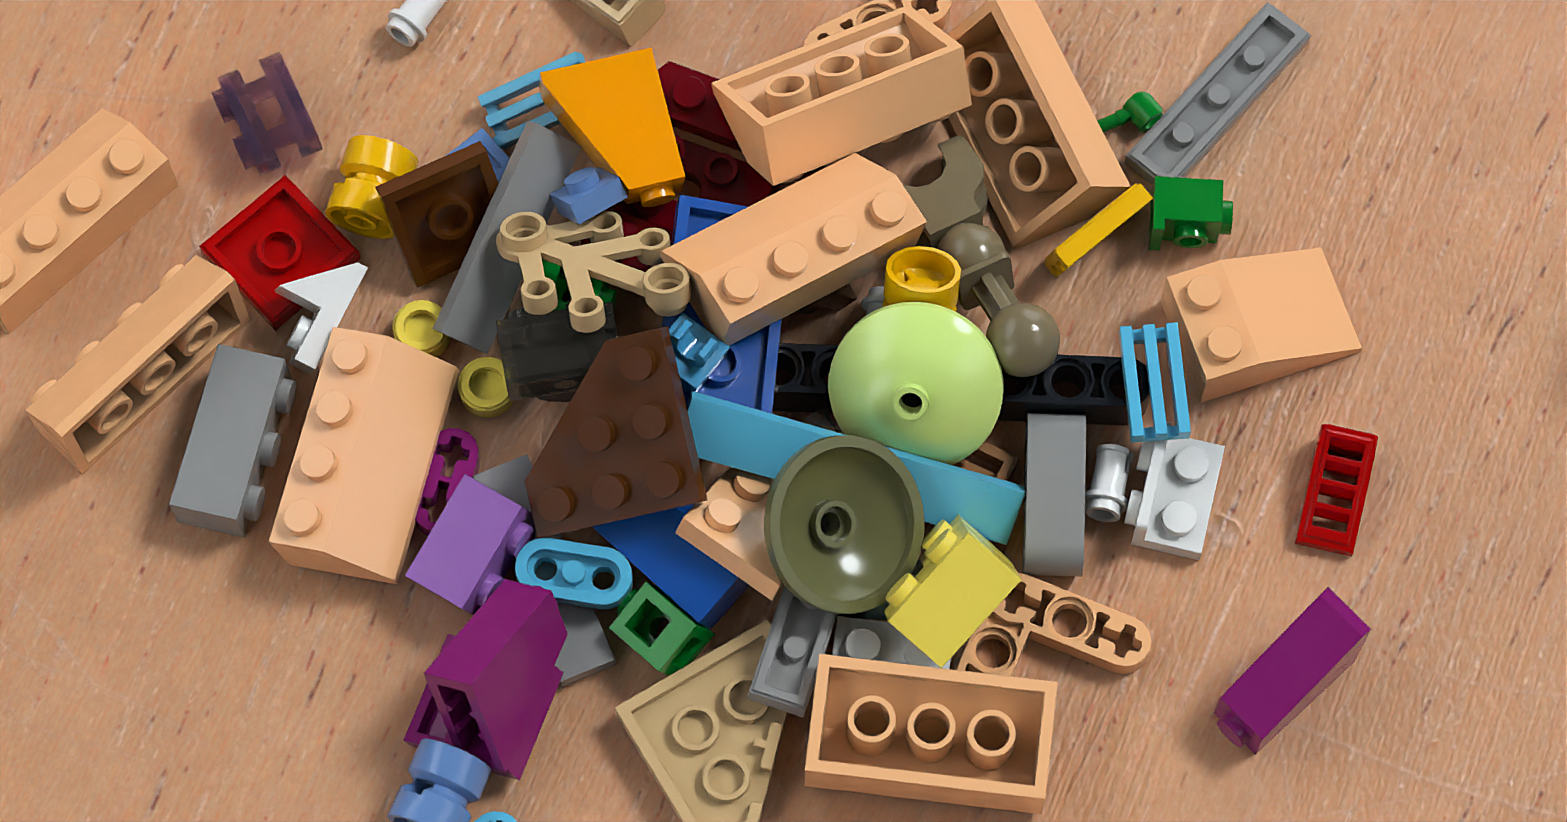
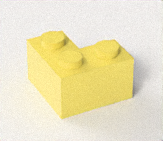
M959 514L950 524L943 519L931 529L923 539L922 547L926 551L919 557L923 568L915 577L910 573H906L896 582L885 597V600L890 603L884 610L888 622L940 668L948 662L1022 580L1012 562Z

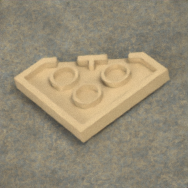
M767 619L614 707L616 716L681 822H760L788 713L747 699L771 628Z

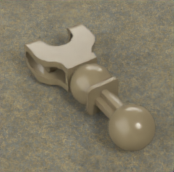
M957 135L938 144V148L943 154L941 163L942 175L931 184L918 187L902 184L927 221L916 246L939 249L957 260L961 268L958 293L960 304L964 310H971L979 305L984 310L990 320L986 337L994 348L1002 371L1015 377L1034 376L1046 370L1055 360L1060 348L1059 328L1054 318L1045 309L1031 303H1019L1013 294L1014 279L1011 259L1000 236L988 226L983 225L982 218L986 213L988 203L987 189L984 185V166L967 140L962 135Z

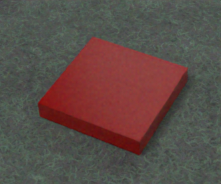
M286 175L199 246L201 253L210 263L227 271L236 280L240 294L275 331L303 308L276 293L275 289L291 281L354 264L361 259L360 253L354 245Z

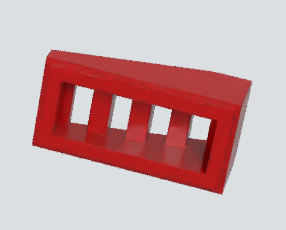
M1331 424L1321 425L1316 438L1295 544L1352 557L1379 438L1377 435ZM1328 452L1359 458V461L1329 455ZM1328 471L1354 477L1355 483L1352 485L1322 478L1323 472ZM1318 494L1351 501L1350 508L1318 502ZM1313 516L1346 523L1345 532L1312 525Z

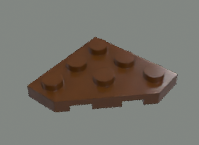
M668 326L604 342L525 479L537 538L708 500Z

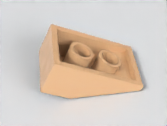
M1322 248L1219 260L1166 278L1161 304L1168 322H1178L1182 358L1200 403L1360 353L1362 350Z

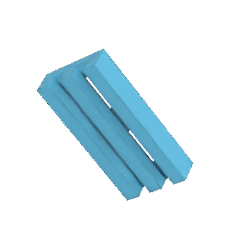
M575 51L478 96L481 107L487 110L488 116L485 118L488 126L494 129L496 136L493 137V140L501 149L504 150L517 144L526 123H523L509 130L506 122L545 105V103L541 99L540 92L503 109H501L500 104L539 87L540 72L584 63L585 60L582 53ZM552 111L530 120L547 129L561 124Z
M1178 322L1166 323V326L1162 328H1155V324L1143 325L1142 329L1132 330V326H1121L1118 335L1131 443L1188 439L1191 427ZM1161 342L1166 343L1175 426H1167L1157 348V343ZM1134 344H1144L1154 426L1150 428H1143Z

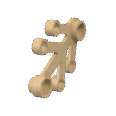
M602 211L581 224L569 221L554 225H547L545 219L537 213L519 212L508 216L501 223L500 231L496 237L499 254L506 260L519 263L524 280L521 286L523 307L530 314H547L558 305L556 285L553 280L545 277L542 259L563 267L571 297L568 305L572 328L578 332L590 333L597 331L606 322L603 300L595 295L590 277L644 296L647 305L656 314L661 316L680 314L686 309L687 303L692 297L688 270L679 264L664 263L660 257L661 251L671 246L669 234L661 228H648L636 235L624 237L622 218L619 214L612 211ZM590 238L591 242L590 244L575 247L566 244ZM637 256L641 263L656 266L643 272L614 260Z

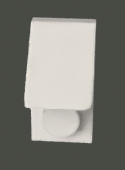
M357 262L291 281L275 289V292L314 312L311 319L304 315L300 317L288 339L286 346L295 350L289 364L308 374L316 369L327 348L333 327H338L368 267Z

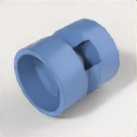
M422 739L408 768L413 781L411 784L400 786L387 817L391 822H470L471 815L466 808L467 804L479 801L492 770L485 762L459 748L432 739Z

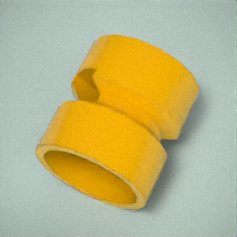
M369 135L352 136L348 141L339 168L345 181L334 183L325 210L327 218L339 227L357 235L376 239L392 238L394 234L375 187L417 169L419 165L418 158L407 148L388 139Z
M925 246L906 247L895 252L887 260L883 291L885 298L883 299L882 307L902 302H925L940 305L956 312L957 308L955 305L957 304L961 268L957 260L944 251Z

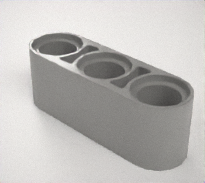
M1027 412L1024 489L1026 493L1024 496L1023 574L1082 577L1085 531V414Z

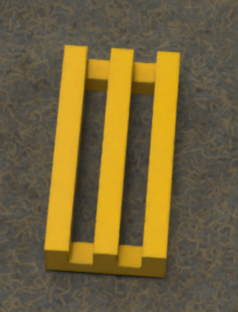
M1141 183L1139 185L1134 184L1044 258L1046 260L1044 265L1057 278L1140 211L1153 197Z

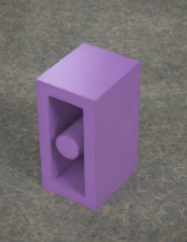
M464 474L405 576L474 615L505 580L504 578L517 558L519 551L528 542L534 540L536 530L532 513Z

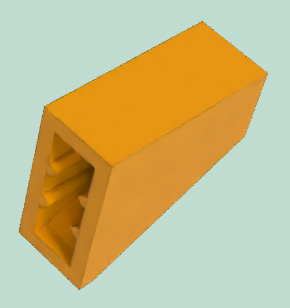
M652 47L540 72L539 91L541 99L578 145L582 146V150L596 167L619 177L628 196L624 199L626 204L641 201L643 207L659 206L674 200L675 193L682 192L685 173Z

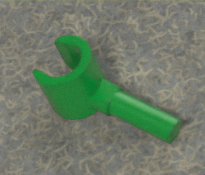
M1137 92L1125 102L1122 109L1097 120L1104 133L1123 126L1132 120L1141 133H1146L1163 116V109L1151 94Z

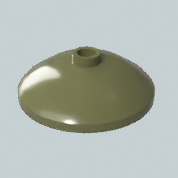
M836 435L821 438L799 449L788 459L777 474L765 506L764 536L771 564L782 583L794 596L805 604L821 611L854 614L873 609L886 602L885 597L896 582L906 573L912 574L921 552L924 537V511L921 496L905 464L882 444L854 435ZM824 514L829 521L826 533H823L821 530V518Z

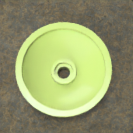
M902 302L891 304L869 313L854 324L846 333L834 354L830 366L828 392L834 417L845 435L865 437L886 447L953 465L976 451L992 432L1000 414L1004 384L1001 365L993 346L981 330L970 320L940 305L925 302ZM906 393H914L920 397L922 404L915 408L908 407L903 403L901 396Z

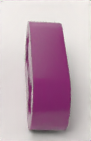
M460 428L442 430L438 437L415 517L417 528L427 536L436 522L431 521L428 510L424 509L425 505L435 506L441 489L448 490L446 494V502L448 503L464 474L474 479L473 476L479 472L481 457L476 440L469 432ZM453 445H461L463 455L468 460H458L454 466L452 477L445 476V460L440 453H450Z

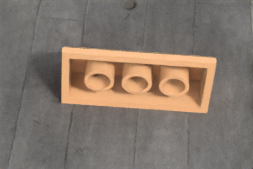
M988 0L948 33L950 37L963 46L972 102L971 106L952 113L948 119L956 135H962L980 158L984 166V185L987 189L988 199L1012 247H1022L1093 217L1131 187L1035 0Z
M909 5L711 83L713 93L747 163L773 186L779 183L796 181L806 172L828 163H836L853 153L875 144L894 141L907 131L927 123L943 121L949 118L952 113L972 105L963 46Z
M101 108L0 196V325L9 334L178 186L168 158L131 122Z
M853 153L662 250L660 257L664 263L679 264L688 270L692 297L689 301L707 331L730 346L886 265L887 260L895 252L906 247H915L927 221L896 174L857 153Z
M197 255L187 264H179L170 269L161 279L159 289L144 303L138 302L127 308L119 317L116 328L101 342L94 341L85 346L76 356L74 366L58 381L50 380L36 391L31 399V405L25 410L35 429L81 474L86 472L216 352L218 344L224 345L250 321L236 280L227 271Z
M333 327L269 539V543L289 565L398 585L416 523L415 517L458 377L459 370L456 366L387 335Z
M819 654L805 764V786L1042 814L1046 799L1058 682Z

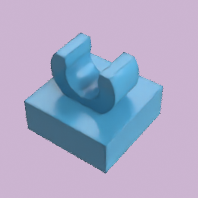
M682 313L670 327L669 333L682 389L686 394L690 395L691 391L697 392L724 359L730 347Z

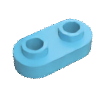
M538 538L528 542L519 551L515 561V572L519 583L536 585L552 590L554 598L558 603L595 609H611L618 606L628 596L633 587V574L628 560L622 553L609 547L553 538ZM550 562L557 567V572L552 579L541 580L536 577V569L542 563ZM600 572H609L614 575L615 581L610 588L601 590L593 585L595 576Z

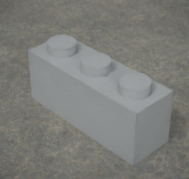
M221 344L217 345L169 503L177 522L245 537L249 521H257L259 519L265 500V488L260 486L266 466L274 467L280 450L281 435L276 433L281 413H290L296 396L297 383L295 380H291L292 378L284 358Z

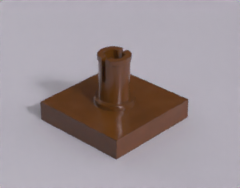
M480 141L375 187L409 274L417 288L460 269L499 183L488 153Z

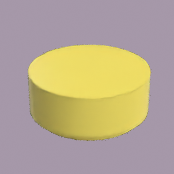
M417 300L406 304L397 312L393 320L394 339L434 357L439 356L447 348L451 337L433 329L442 308L436 303L426 300Z
M482 357L471 361L463 368L458 379V391L462 404L469 412L476 416L490 418L501 415L511 407L515 400L517 389L514 374L506 363L497 358Z

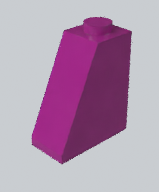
M505 579L424 672L453 746L477 757L492 769L506 772L512 765L568 633L552 590Z
M1327 587L1219 698L1214 714L1219 718L1217 725L1221 732L1237 747L1241 748L1246 745L1256 755L1356 661L1371 628Z

